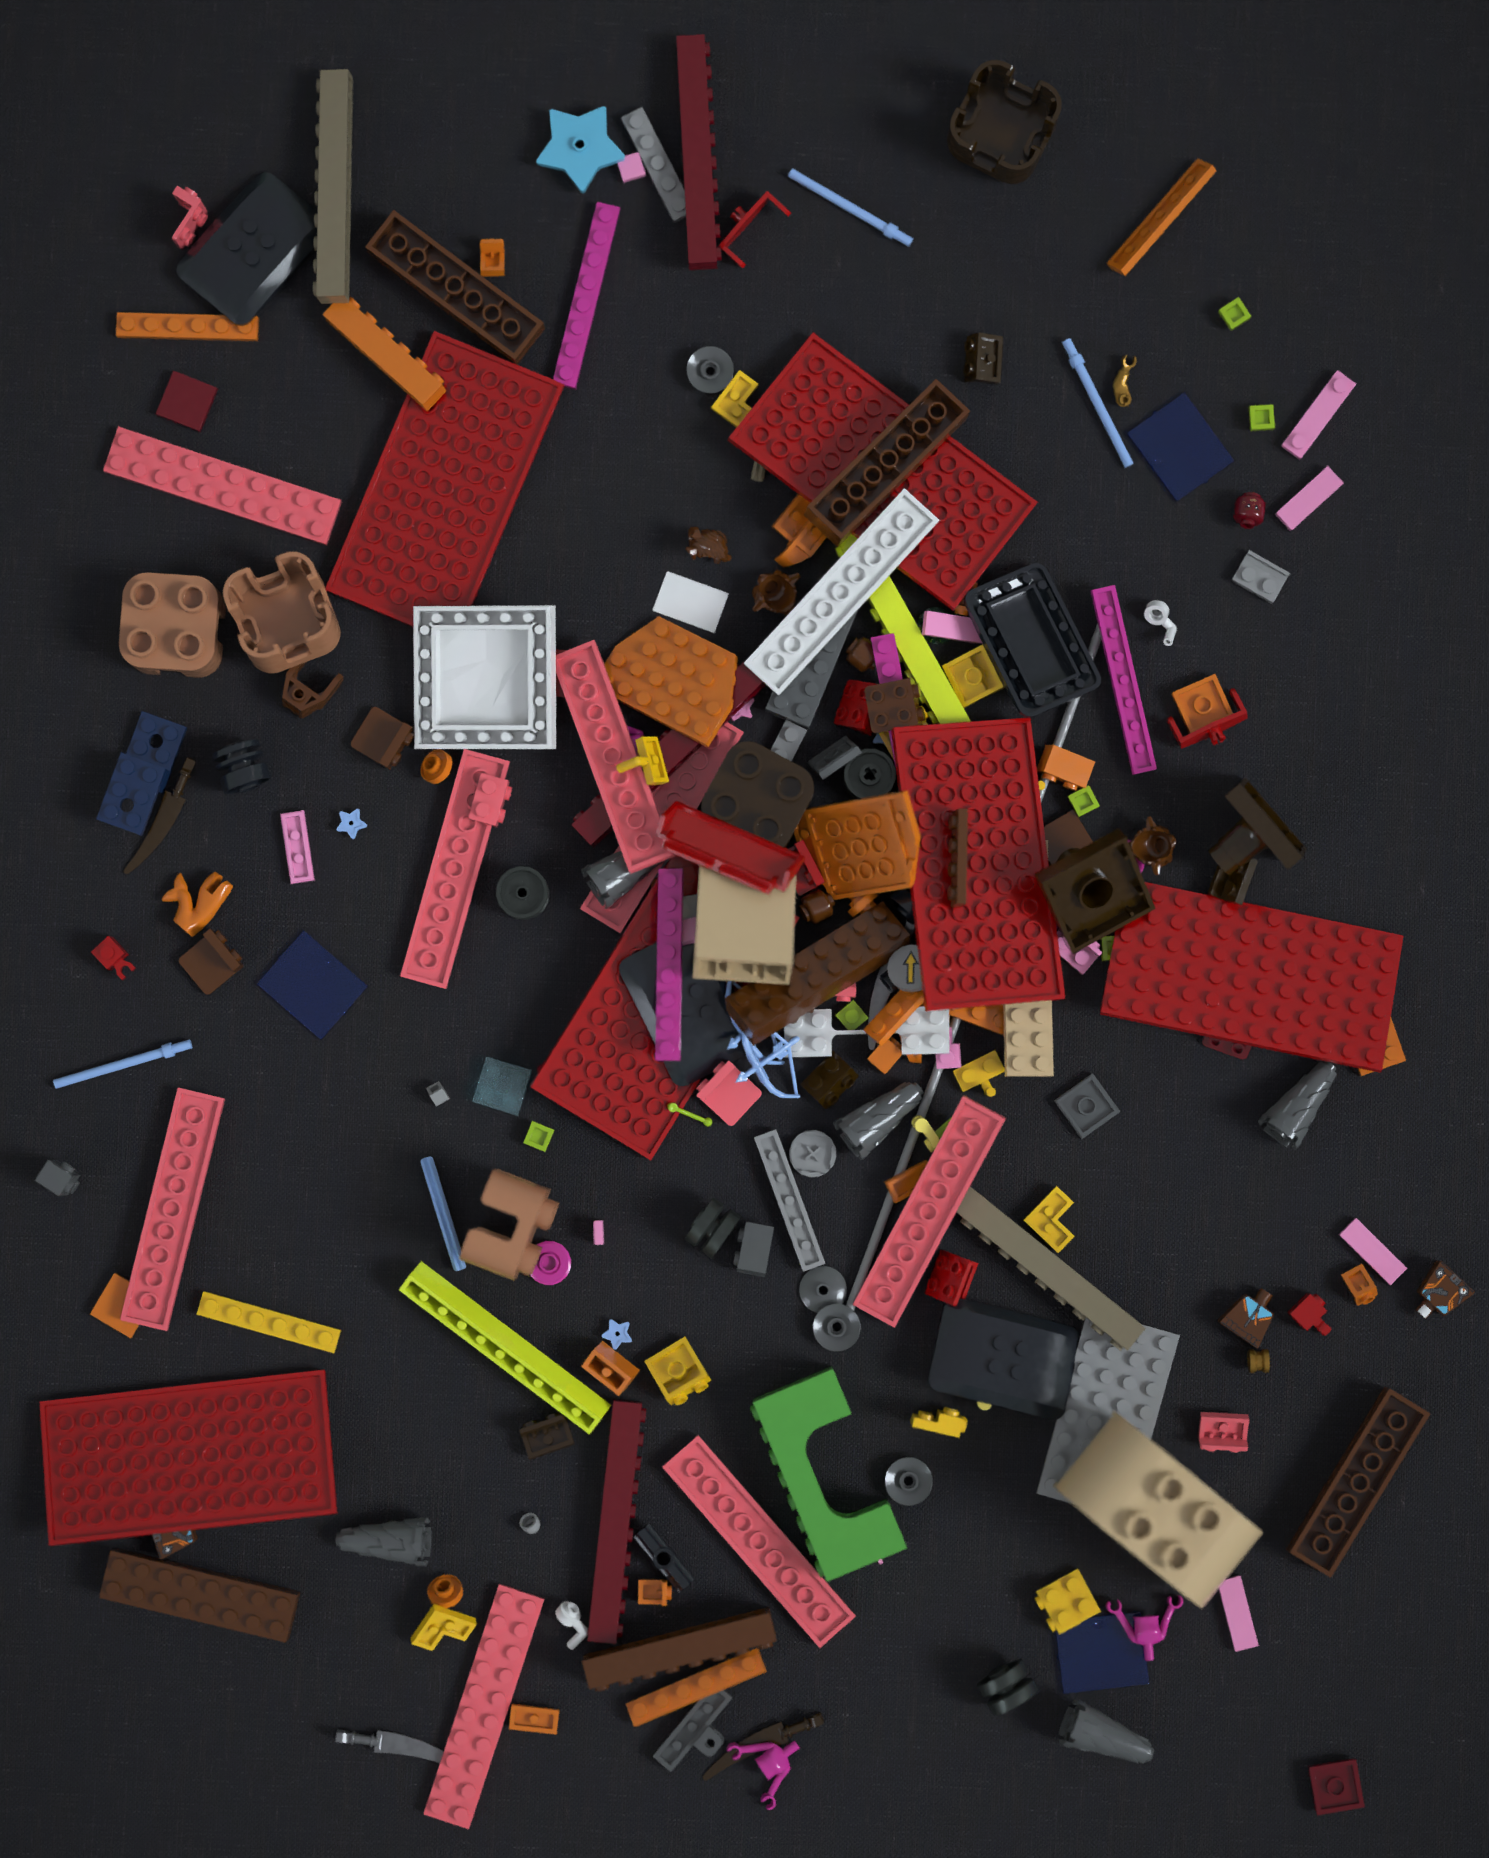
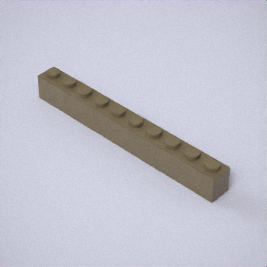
M348 69L320 70V79H317L316 82L317 92L320 93V101L316 102V112L319 115V123L316 124V136L319 138V146L315 148L316 160H319V168L315 169L318 191H315L314 199L315 204L318 205V214L314 215V225L317 228V236H314V249L317 251V259L313 261L314 273H317V282H313V294L321 304L349 303L353 77Z
M969 1187L956 1212L962 1217L960 1222L970 1230L975 1227L980 1231L979 1237L988 1245L992 1242L999 1247L997 1252L1004 1258L1009 1260L1012 1257L1017 1261L1016 1267L1025 1275H1028L1030 1272L1037 1277L1034 1282L1045 1291L1048 1287L1056 1293L1053 1297L1065 1306L1066 1303H1069L1075 1309L1072 1312L1082 1321L1085 1318L1089 1319L1093 1323L1091 1328L1102 1336L1106 1333L1112 1338L1110 1343L1120 1351L1123 1348L1128 1351L1146 1328L973 1188Z

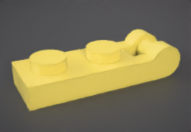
M914 1116L911 1121L912 1126L918 1132L924 1134L927 1138L923 1141L931 1153L934 1152L940 1139L923 1116Z

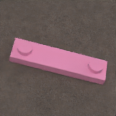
M1337 370L1281 447L1300 460L1356 383Z

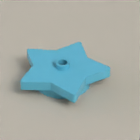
M605 106L579 117L554 109L550 110L552 139L536 160L537 165L564 171L579 191L584 193L597 171L625 160V155L607 136ZM578 143L584 144L583 148L580 149L575 145Z

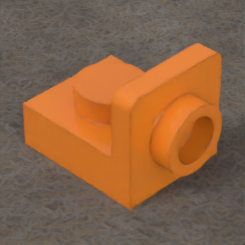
M1363 1264L1341 1274L1357 1306L1372 1302L1375 1296L1378 1295L1376 1285Z

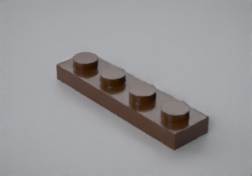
M958 808L949 817V829H952V839L950 838L948 851L952 855L951 862L948 865V876L951 877V886L948 887L947 896L948 900H951V907L960 908L966 904L968 809Z

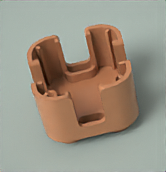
M287 552L275 557V561L279 570L260 578H256L250 568L236 571L227 579L223 588L224 601L238 626L240 634L237 636L243 650L255 667L266 673H278L326 655L337 646L340 639V626L325 585L312 561L299 552Z
M140 573L135 575L126 583L122 596L119 649L123 658L145 674L160 675V670L181 672L187 677H205L212 674L219 667L222 660L223 645L218 641L219 618H225L226 604L224 597L210 581L200 576Z
M494 1169L484 1190L482 1202L518 1218V1225L513 1238H510L484 1227L472 1229L468 1232L459 1260L511 1280H515L519 1272L528 1276L533 1274L542 1247L532 1244V1239L537 1227L546 1231L550 1229L559 1206V1202L548 1198L551 1189L500 1169Z

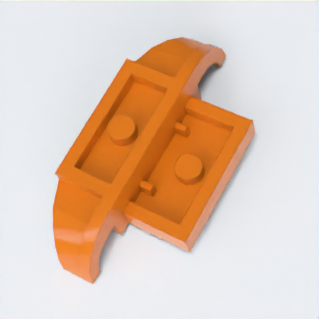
M799 494L796 495L771 526L789 541L786 549L774 559L782 567L800 563L811 557L827 538L804 516L806 507L810 502Z

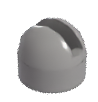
M527 1513L520 1519V1527L527 1534H534L539 1530L540 1520L534 1513Z

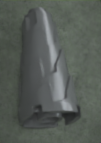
M619 851L591 865H586L581 871L584 878L589 875L591 880L587 882V885L600 904L604 905L605 909H608L660 863L630 874L622 851Z
M1318 1062L1274 1106L1262 1114L1258 1123L1260 1126L1264 1122L1266 1123V1127L1263 1130L1285 1147L1293 1143L1291 1149L1296 1150L1308 1132V1128L1314 1120L1318 1108L1330 1091L1329 1088L1337 1076L1335 1072L1336 1067L1330 1062Z
M904 1082L890 1092L858 1107L844 1117L838 1118L833 1122L836 1131L840 1128L842 1129L843 1133L840 1135L842 1140L856 1157L859 1156L860 1160H863L920 1103L923 1091L916 1082Z
M426 1517L404 1519V1521H390L384 1524L359 1525V1527L342 1528L341 1532L336 1534V1546L340 1547L341 1551L359 1553V1555L378 1557L390 1561L405 1562L416 1566H426L429 1561L423 1560V1557H430L432 1535L431 1527H425L424 1524H429L430 1520Z
M1075 1699L1071 1703L1076 1705V1707L1071 1708L1068 1706L1059 1730V1735L1063 1736L1064 1740L1058 1739L1059 1744L1070 1749L1073 1747L1083 1751H1092L1137 1764L1138 1762L1143 1764L1152 1759L1154 1748L1151 1747V1742L1147 1738L1128 1730L1122 1724L1087 1705L1084 1701Z

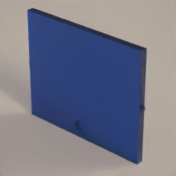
M1185 393L1161 410L1155 411L1154 415L1127 433L1176 502L1201 484L1207 483L1208 479L1234 461Z
M305 931L297 937L283 955L278 957L276 963L257 983L321 1040L343 1015H346L350 1006L368 987Z
M1141 1612L1123 1613L1134 1631L1135 1622L1133 1617L1141 1616ZM1115 1614L1090 1617L1060 1635L1056 1631L1059 1652L1057 1658L1060 1661L1064 1694L1149 1684L1147 1661L1144 1659V1646L1133 1643L1129 1639Z

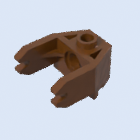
M305 663L291 667L286 673L282 705L302 719L326 705L343 682L344 676L338 674L325 691L317 694L297 680L298 672Z

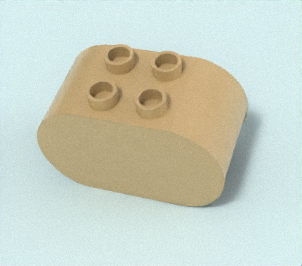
M1113 1410L1111 1413L1113 1416L1059 1482H1055L1053 1486L1196 1605L1203 1608L1263 1532Z

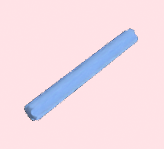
M429 1156L421 1159V1166L453 1270H463L466 1268V1263L459 1260L462 1250L434 1159Z

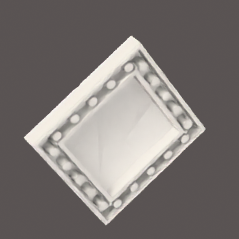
M413 606L414 749H556V606Z

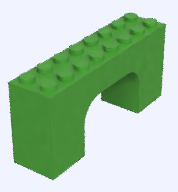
M832 1366L753 1399L754 1405L750 1406L755 1421L760 1420L763 1427L759 1429L764 1443L769 1442L772 1447L769 1450V1455L774 1466L779 1464L781 1471L778 1472V1477L783 1488L788 1487L790 1491L787 1498L792 1510H798L800 1516H797L796 1520L801 1532H807L809 1538L805 1540L810 1554H816L818 1560L814 1562L820 1578L825 1576L828 1582L907 1549L887 1499L853 1513L838 1512L832 1509L826 1502L806 1454V1442L810 1434L823 1425L851 1414Z

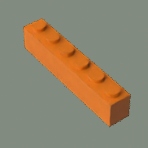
M352 297L349 298V303H333L322 314L327 322L426 411L446 392L442 385L444 380L435 372L430 374L426 370L428 366L419 357L412 358L409 355L411 351L402 342L397 344L392 340L394 335L385 327L380 329L376 325L377 320L369 312L362 313L359 310L361 306Z

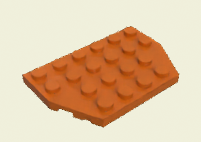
M660 616L616 645L604 664L619 702L706 747H709L733 708L734 700L732 697L733 688L736 683L735 671L737 669L738 657Z
M907 790L807 808L794 831L796 841L803 840L825 881L822 885L826 888L827 893H830L833 900L912 887L915 882L920 833Z

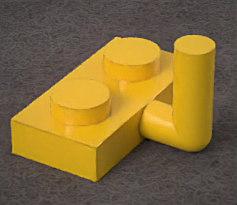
M640 737L636 739L639 756L628 759L616 766L619 773L642 766L647 785H663L669 782L658 737Z
M996 1050L952 1072L962 1092L980 1084L985 1095L993 1097L996 1094V1090L991 1086L989 1079L1005 1072V1069Z

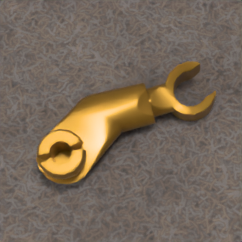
M1127 355L1122 357V369L1118 371L1113 382L1116 402L1121 407L1128 406L1132 400L1127 380L1130 375V368L1136 365L1137 359L1135 356H1133L1130 366L1125 362Z

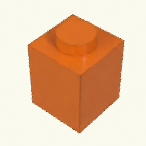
M892 1037L882 1047L878 1045L867 1060L885 1075L902 1056V1051L900 1050L902 1045Z

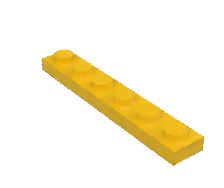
M203 1291L197 1315L331 1353H335L341 1330L206 1291Z

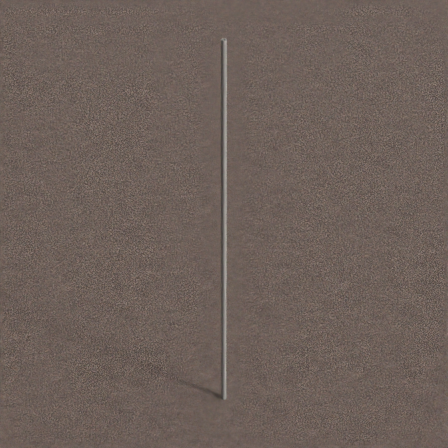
M1098 623L1088 648L1093 661L1101 642ZM1080 697L1068 702L1053 745L1062 748ZM1043 774L1039 780L1045 783V788L1040 791L1041 802L1049 783L1048 780L1042 778ZM952 1017L949 1027H952L953 1041L961 1020ZM936 1062L916 1114L924 1118L943 1069H937ZM913 1126L911 1127L894 1176L905 1171L920 1133ZM889 1191L887 1192L846 1304L852 1310L856 1307L853 1303L866 1280L894 1204Z

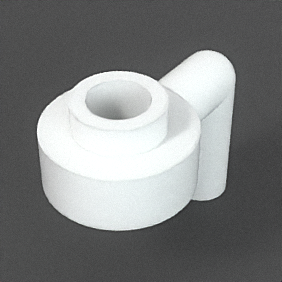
M1151 601L1146 606L1144 612L1145 619L1153 625H1162L1167 630L1163 643L1166 646H1171L1177 627L1168 618L1169 608L1162 601Z
M565 1601L556 1609V1616L563 1625L573 1626L577 1631L567 1642V1647L574 1650L588 1635L589 1630L580 1621L581 1614L578 1606Z

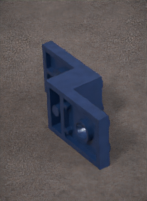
M143 711L141 712L127 753H120L96 820L143 836L158 792L164 793L187 727ZM155 735H160L163 739V743L159 748H153L150 744L151 738ZM125 799H131L134 803V807L130 812H124L121 808V804Z

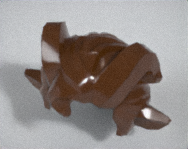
M697 526L689 528L688 540L690 547H686V551L693 560H695L696 556L699 558L711 557L716 564H719L721 560L723 562L731 560V555L728 554L725 534L719 530L704 529L700 531Z
M779 570L770 574H761L757 579L758 583L752 590V596L755 600V605L752 608L753 611L765 608L776 613L780 612L786 615L795 608L794 604L797 597L795 583L800 578V574L787 575Z
M1149 816L1146 819V827L1137 832L1135 837L1129 842L1134 857L1143 864L1150 865L1153 873L1159 875L1160 868L1172 861V852L1176 846V838L1174 835H1170L1167 827L1157 826L1152 817Z

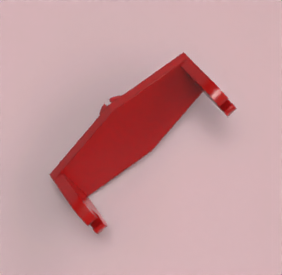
M768 191L748 212H745L741 206L736 208V212L740 216L733 212L730 218L737 225L719 245L742 268L746 264L727 247L750 224L765 204L770 200L788 217L791 214Z
M1234 688L1230 689L1229 693L1238 712L1211 722L1182 737L1173 717L1167 718L1168 724L1181 749L1207 738L1211 739L1212 745H1217L1218 739L1220 743L1226 739L1222 731L1247 719V711Z

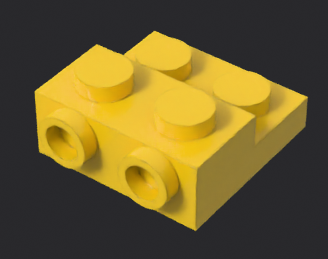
M983 644L942 665L963 708L1005 688Z
M686 1337L681 1338L644 1361L670 1405L684 1403L688 1399L687 1395L693 1391H696V1393L704 1391L709 1386L707 1383L711 1381Z
M944 1407L943 1410H937L936 1419L929 1412L919 1410L918 1414L912 1413L910 1421L912 1427L958 1438L960 1432L965 1433L968 1419L961 1416L957 1409Z
M1075 1569L1036 1590L1038 1596L1034 1599L1041 1611L1046 1610L1049 1616L1046 1621L1051 1631H1057L1059 1635L1101 1612L1079 1569Z

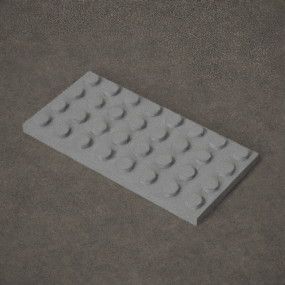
M1087 1318L1084 1319L1075 1355V1367L1064 1415L1056 1420L1036 1491L1037 1494L1072 1503L1053 1484L1059 1482L1113 1416L1111 1414L1113 1410L1151 1440L1180 1335L1143 1325L1146 1329L1128 1351L1124 1348L1120 1351L1110 1343L1112 1340L1110 1336L1106 1333L1101 1336L1091 1328L1093 1323Z

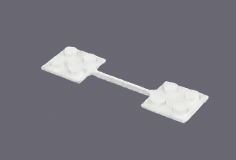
M918 1007L895 1032L902 1038V1055L950 1054L949 1010L925 1012V1007ZM814 1009L813 1013H806L799 1017L796 1023L788 1024L784 1027V1039L787 1042L795 1036L799 1037V1041L791 1046L792 1057L832 1056V1038L835 1035L866 1034L864 1030H834L832 1028V1009Z

